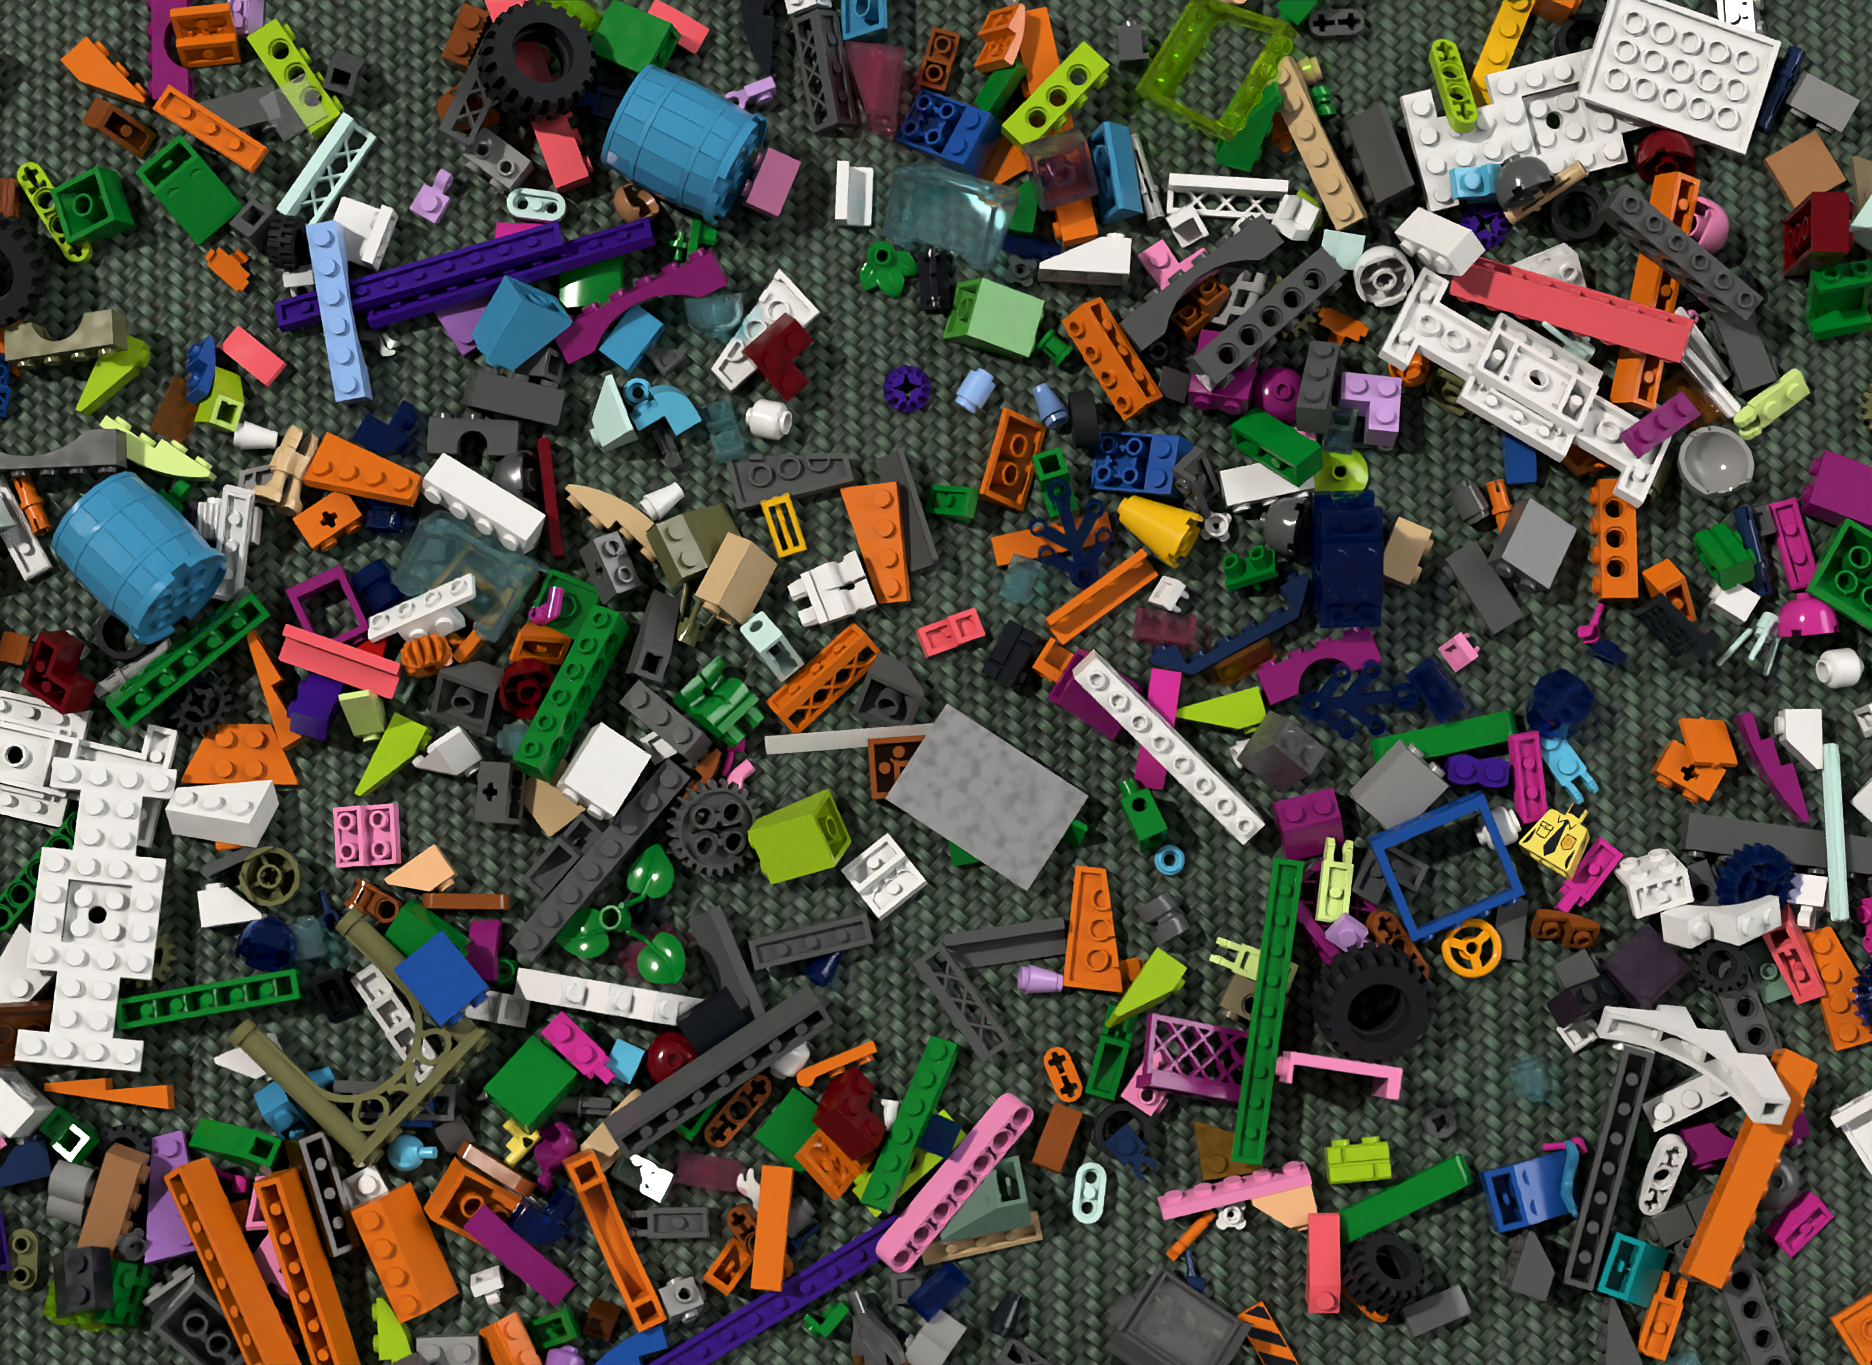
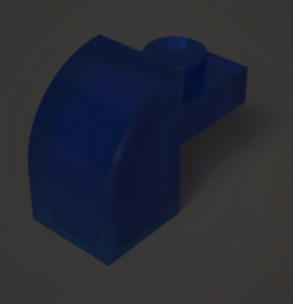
M403 400L388 425L367 413L352 439L374 454L380 456L398 455L408 449L413 443L404 433L406 430L411 431L418 420L416 415L418 410L414 405Z
M563 1185L558 1188L543 1209L526 1197H523L506 1219V1222L511 1230L529 1242L535 1244L552 1243L567 1233L568 1230L561 1220L570 1216L575 1208V1201L577 1199Z

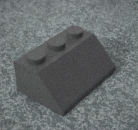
M1381 102L1347 120L1343 127V132H1341L1345 148H1350L1354 159H1351L1354 173L1362 178L1364 184L1361 187L1363 197L1367 204H1375L1376 209L1407 199L1415 185L1384 102Z

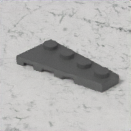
M847 453L780 454V456H763L762 454L735 456V454H724L739 513L761 508L760 501L772 499L771 497L782 496L783 493L789 492L790 498L793 500L855 484Z

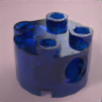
M1560 668L1548 673L1538 680L1526 702L1527 722L1533 730L1539 731V735L1545 739L1554 740V738H1562L1561 740H1567L1579 732L1590 713L1594 700L1593 692L1582 679L1566 669Z

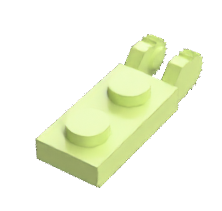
M1796 368L1791 369L1750 400L1748 405L1734 415V424L1736 427H1742L1739 431L1742 439L1752 440L1755 436L1762 433V428H1765L1810 394L1804 377Z
M1326 838L1323 854L1324 860L1321 863L1315 921L1334 923L1343 912L1349 913L1354 864H1352L1354 846L1352 840H1346L1343 844L1342 862L1333 861L1336 846L1335 838Z
M1218 937L1216 944L1222 948L1237 951L1238 954L1234 962L1228 961L1222 956L1212 954L1209 961L1231 969L1233 973L1256 981L1260 950L1243 943L1239 945ZM1290 962L1287 994L1299 966Z

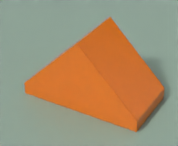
M529 620L519 631L509 659L511 661H518L523 658H535L546 664L562 665L572 639L570 636L548 626H538Z
M732 1237L703 1279L728 1296L753 1260L741 1243Z

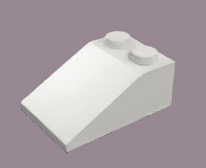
M1109 233L1107 237H1099L1042 261L1039 264L1038 281L1126 286L1130 273L1131 238H1125V235L1120 233Z

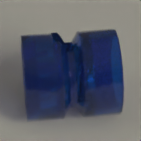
M367 498V505L371 507V510L366 512L365 530L380 533L404 532L405 515L400 511L405 505ZM383 510H389V514H383Z
M378 559L368 564L350 580L360 595H367L365 602L374 615L392 608L407 594L398 580L390 579L392 572L383 559Z

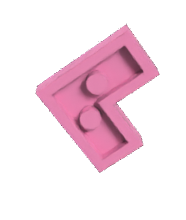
M1162 239L1140 253L1137 258L1155 285L1162 291L1170 285L1167 280L1180 269L1184 273L1194 266L1191 261L1206 250L1203 247L1178 263ZM1218 269L1213 272H1210L1207 275L1200 278L1199 280L1195 281L1181 295L1179 300L1188 295L1191 290L1197 287L1209 276H1217L1220 270Z

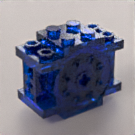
M1373 490L1313 492V517H1311L1313 610H1319L1320 628L1381 627L1384 575L1383 509L1381 506H1375V493Z

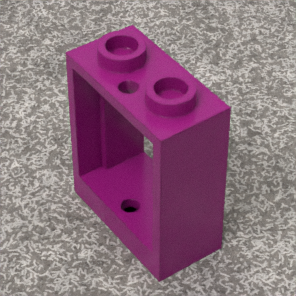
M338 565L285 590L303 630L315 633L302 601L341 584L360 626L332 640L346 645L352 644L353 647L369 640L368 617L343 566Z

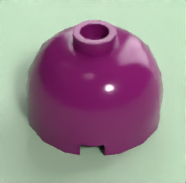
M1285 366L1271 367L1261 372L1254 380L1250 400L1251 409L1257 406L1286 425L1296 422V404L1302 376L1294 369Z

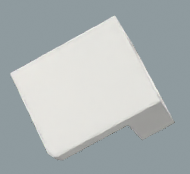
M1286 194L1271 222V226L1291 240L1308 241L1322 209L1302 196Z
M1192 203L1165 217L1182 248L1202 237L1209 236Z

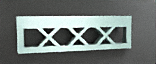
M343 112L276 208L279 214L296 216L301 207L313 205L315 215L308 225L319 223L376 142L377 137L356 124L352 117ZM354 131L367 139L360 149L349 151L348 140ZM345 147V152H340ZM347 157L348 168L345 172L333 175L331 168L333 161L338 158ZM328 170L329 176H324V174ZM330 181L331 192L329 195L316 199L314 189L317 184ZM311 194L312 200L306 201ZM323 203L318 209L317 204Z

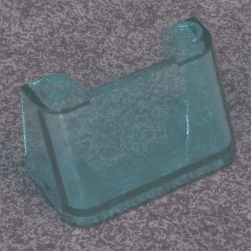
M915 162L895 166L882 236L891 238L893 244L900 246H909L910 242L920 241L965 255L964 259L969 262V267L977 270H986L987 267L993 266L1018 207L1021 192L1008 186L930 163Z
M436 510L419 522L391 583L396 585L402 593L414 596L415 594H422L425 591L433 590L471 573L475 577L476 597L456 606V609L475 620L473 628L479 638L495 643L502 636L532 586L540 567L532 559L517 551L507 549L501 541L481 533L475 526L465 520L456 518L448 511Z

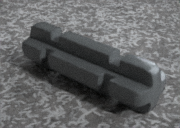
M662 417L649 426L651 430H654L653 435L662 456L665 455L664 460L668 469L672 470L680 467L683 462L679 452H676V445L668 427H665L666 422Z

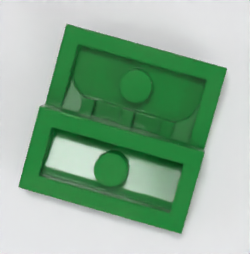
M623 254L615 258H609L585 267L560 273L559 303L564 310L582 309L594 301L601 304L609 300L608 295L623 288Z
M793 1087L753 1139L788 1167H793L794 1172L801 1176L806 1169L794 1155L818 1129L811 1121L818 1106Z

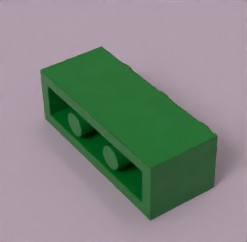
M1257 406L1231 425L1234 448L1297 487L1301 486L1323 468L1322 446L1318 442L1307 438L1294 427L1284 424Z

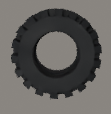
M1376 1230L1373 1233L1371 1231L1343 1258L1340 1275L1344 1278L1341 1281L1343 1286L1348 1288V1295L1354 1297L1357 1300L1355 1303L1360 1307L1362 1305L1366 1307V1311L1370 1313L1376 1311L1380 1316H1384L1386 1313L1389 1316L1394 1315L1396 1312H1400L1423 1288L1422 1285L1425 1283L1426 1277L1423 1275L1425 1267L1420 1263L1422 1260L1420 1255L1414 1252L1415 1248L1411 1244L1408 1245L1403 1237H1396L1393 1232L1387 1231L1384 1233L1382 1230Z

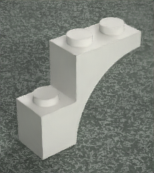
M1767 895L1750 902L1726 906H1694L1684 904L1660 913L1664 942L1689 949L1710 939L1740 946L1782 925L1779 897Z

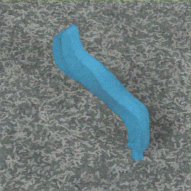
M1564 1140L1567 1158L1560 1194L1569 1214H1572L1574 1218H1578V1206L1574 1203L1572 1193L1578 1169L1579 1152L1571 1140Z

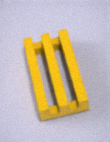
M789 492L783 493L779 497L774 496L771 497L772 499L760 501L779 559L807 550ZM781 503H786L799 542L797 546L793 545L780 506ZM768 507H775L788 549L782 550Z

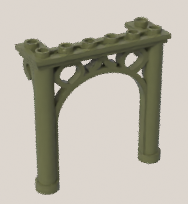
M354 907L337 923L335 929L402 991L410 1002L414 1013L415 1034L413 1044L406 1060L398 1071L382 1085L370 1091L355 1095H340L327 1091L314 1082L250 1018L242 1022L232 1032L228 1041L236 1049L241 1048L350 1153L351 1157L355 1160L353 1164L356 1167H369L370 1165H376L386 1154L383 1151L388 1145L386 1142L391 1144L402 1133L399 1127L407 1119L412 1122L423 1111L424 1108L421 1104L428 1097L434 1099L445 1088L442 1082L450 1074L455 1077L465 1067L467 1063L464 1059L468 1055H480L491 1044L488 1038L493 1033L489 1029L476 1026L463 1012L464 1018L452 1028L445 1026L443 1029L432 1028L424 1030L422 1008L426 1012L427 1010L393 970L406 958L364 919L365 914ZM439 1034L445 1039V1049L440 1053L439 1057L429 1060L422 1053L423 1039ZM452 1038H454L458 1042V1045L454 1049ZM418 1058L419 1062L424 1065H438L418 1086L415 1080V1072L418 1068L414 1064L416 1059ZM405 1076L407 1084L398 1083ZM398 1091L408 1093L409 1096L392 1114L389 1100L381 1095L385 1092L392 1095ZM373 1099L378 1100L383 1105V1115L372 1125L363 1123L360 1118L363 1102ZM332 1101L354 1103L352 1111L353 1122ZM363 1131L375 1132L370 1137H368Z

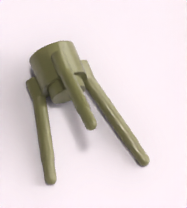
M689 581L683 585L674 638L695 647L697 641L703 643L707 632L717 621V615L713 614L704 627L699 630L702 624L695 620L702 606V601L697 598L690 617L684 618L691 582Z

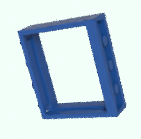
M1479 790L1367 837L1403 926L1412 942L1416 940L1418 943L1426 942L1434 938V933L1437 931L1457 929L1463 925V920L1474 917V919L1483 918L1491 913L1490 909L1502 905V907L1511 906L1519 901L1518 897L1525 895L1485 796ZM1479 810L1510 888L1416 927L1384 849Z

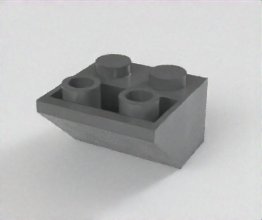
M1518 1228L1517 1233H1512L1508 1243V1250H1511L1509 1260L1502 1263L1498 1278L1502 1280L1500 1286L1546 1302L1555 1271L1536 1234Z

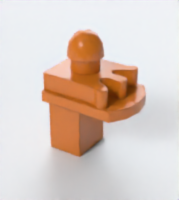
M1274 112L1272 130L1269 135L1271 145L1277 144L1281 152L1288 153L1292 149L1293 137L1283 120L1281 112Z

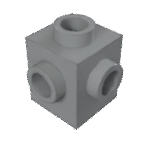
M683 1276L676 1277L668 1281L666 1287L658 1289L657 1297L667 1318V1325L681 1320L683 1323H688L700 1316L699 1313L702 1312L703 1301H706V1295L700 1283L696 1284L693 1276L686 1279Z

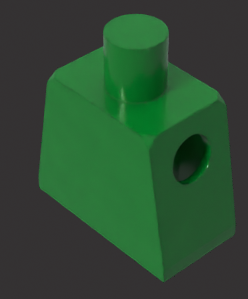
M1135 778L1121 782L1119 788L1124 796L1120 800L1121 810L1140 853L1168 841V828L1149 789L1144 788L1140 790ZM1138 807H1142L1145 809L1141 812L1135 811V809Z

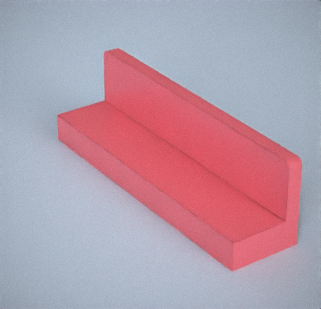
M285 625L282 635L286 638L279 655L280 661L362 690L369 689L375 694L388 699L394 697L404 669L402 664L292 625Z

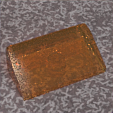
M1685 368L1681 369L1661 386L1670 399L1683 392L1700 412L1701 415L1691 422L1696 430L1706 427L1723 413Z
M175 375L150 430L182 444L200 401L194 405L185 399L189 387L186 386L187 381Z
M1265 637L1215 664L1213 671L1220 684L1226 687L1260 669V664L1275 659L1269 639Z

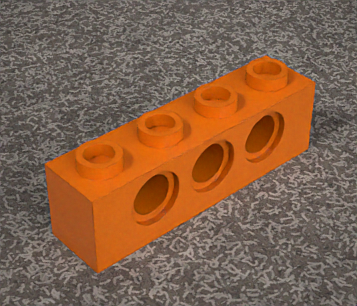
M1598 479L1594 483V487H1590L1589 502L1590 505H1594V517L1590 519V533L1595 535V546L1591 547V563L1596 564V576L1592 577L1591 587L1592 593L1597 594V602L1634 601L1638 598L1636 507L1612 494L1618 479ZM1606 504H1614L1618 508L1619 514L1617 518L1607 515L1605 510ZM1608 533L1618 536V547L1614 548L1608 545L1606 541ZM1608 563H1615L1619 566V577L1609 575L1607 571Z

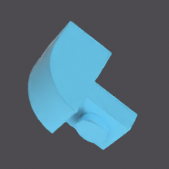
M1485 164L1481 167H1462L1449 170L1453 200L1467 199V204H1477L1479 202L1494 203L1498 201L1494 191V180L1502 165Z
M658 385L649 388L648 390L654 399L650 402L645 400L638 403L633 408V412L628 414L638 431L664 416L676 436L702 421L688 397L678 388L669 385Z

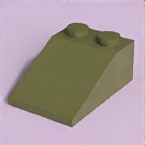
M723 502L682 513L657 523L646 534V537L671 588H675L706 575L728 532L740 537L741 535Z

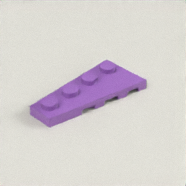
M183 1130L152 1138L146 1229L147 1250L144 1261L146 1265L196 1253V1249L164 1180V1176L178 1166L191 1162L186 1135Z

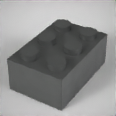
M195 1272L152 1316L151 1329L193 1365H242L245 1361L213 1288Z

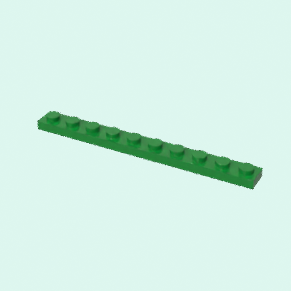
M1276 857L1272 860L1230 1161L1262 1166L1304 862Z

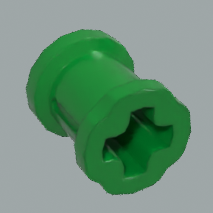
M1050 329L1035 349L1037 351L1042 350L1055 362L1054 365L1058 368L1072 353L1074 347L1066 345L1055 335L1056 331Z

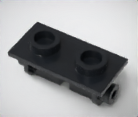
M931 247L927 248L926 252H917L921 311L951 309L947 250L938 251V248Z

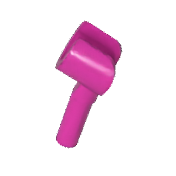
M1598 603L1589 625L1579 626L1578 637L1583 638L1584 644L1596 642L1600 639L1598 625L1605 607L1604 604Z
M745 738L733 749L727 745V757L721 775L727 776L729 774L734 759V752L744 753Z
M1581 1137L1569 1139L1576 1145L1579 1155L1587 1153L1585 1141ZM1564 1141L1543 1144V1151L1566 1149Z
M212 1165L216 1170L217 1176L227 1181H232V1192H249L250 1178L248 1176L229 1173Z

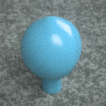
M409 1134L398 1136L388 1146L386 1156L391 1165L397 1170L405 1172L419 1167L424 1159H436L438 1155L437 1147H424L418 1138Z

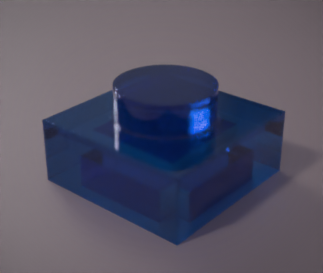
M1603 639L1602 642L1596 641L1591 645L1588 655L1612 667L1620 665L1625 653L1618 650L1619 646Z

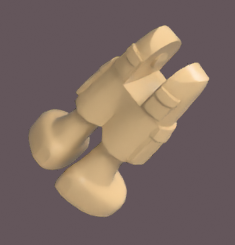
M291 425L287 430L280 447L274 452L269 465V469L273 473L270 481L266 485H257L251 489L256 491L255 501L266 505H276L275 509L278 512L290 517H296L303 511V505L300 500L302 485H306L303 478L318 450L319 438L310 433L304 438L299 451L296 452L303 430L294 425ZM287 478V480L290 481V483L286 490V493L282 496L284 484Z

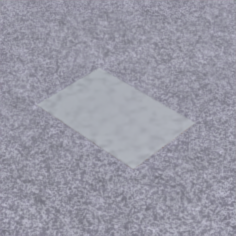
M946 704L885 799L1028 891L1083 806L1088 795L960 711Z

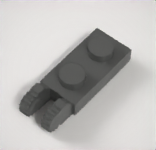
M709 1206L648 1207L647 1210H624V1217L628 1219L648 1217V1229L628 1228L626 1230L629 1237L648 1236V1239L710 1237Z

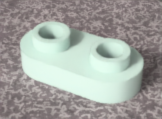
M517 188L507 198V207L510 213L517 219L543 223L560 222L567 213L565 200L556 192ZM527 201V208L519 209V202ZM550 205H556L557 211L551 214L547 212V208Z
M1095 1162L1082 1164L1078 1168L1075 1177L1072 1211L1076 1219L1085 1224L1096 1222L1103 1212L1107 1177L1103 1167ZM1090 1171L1094 1172L1097 1177L1093 1183H1088L1085 1180L1086 1173ZM1085 1202H1090L1093 1205L1092 1212L1088 1214L1084 1213L1081 1209Z

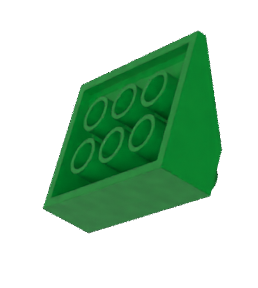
M1846 518L1833 530L1820 554L1805 592L1871 632L1872 532Z

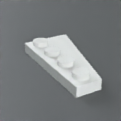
M780 269L775 274L768 288L764 290L758 299L759 301L751 313L747 315L734 338L730 340L711 368L712 372L731 393L756 372L755 368L741 351L786 312L805 328L820 314L815 306Z

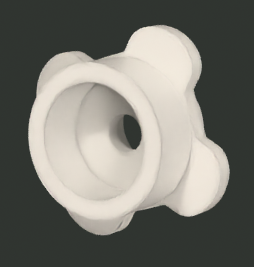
M1210 511L1211 516L1208 519L1204 518V527L1200 532L1201 537L1205 540L1216 538L1221 542L1227 541L1230 537L1228 527L1232 521L1230 514L1226 512L1222 514L1213 513ZM1215 523L1219 525L1218 529L1213 527Z
M1241 1201L1217 1207V1227L1222 1230L1227 1227H1235L1238 1230L1243 1229L1246 1225V1220L1243 1218V1210L1246 1208L1245 1202ZM1230 1211L1234 1213L1233 1217L1228 1216Z

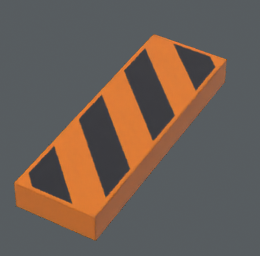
M1262 1301L1235 1316L1242 1322L1254 1324L1247 1334V1338L1263 1365H1299Z

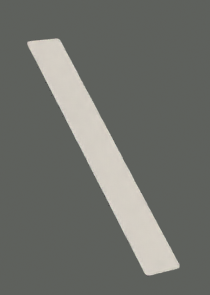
M934 723L765 736L766 754L868 747V739L927 735Z

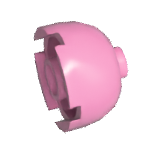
M1697 197L1690 237L1713 255L1727 240L1729 219L1720 205L1707 198Z

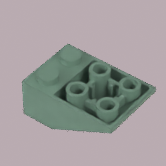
M1018 1155L1002 1158L941 1230L940 1237L942 1243L1032 1225Z

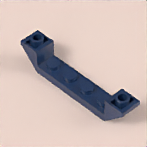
M1296 571L1282 579L1283 585L1279 587L1278 591L1288 610L1285 611L1282 606L1267 614L1268 621L1260 625L1257 621H1254L1241 629L1242 635L1232 639L1231 635L1224 637L1215 643L1217 648L1206 654L1203 649L1190 656L1189 664L1185 662L1176 644L1168 647L1167 643H1163L1151 650L1153 656L1147 660L1149 665L1159 669L1182 672L1181 675L1191 678L1296 621L1310 578L1308 573L1305 572L1299 575Z

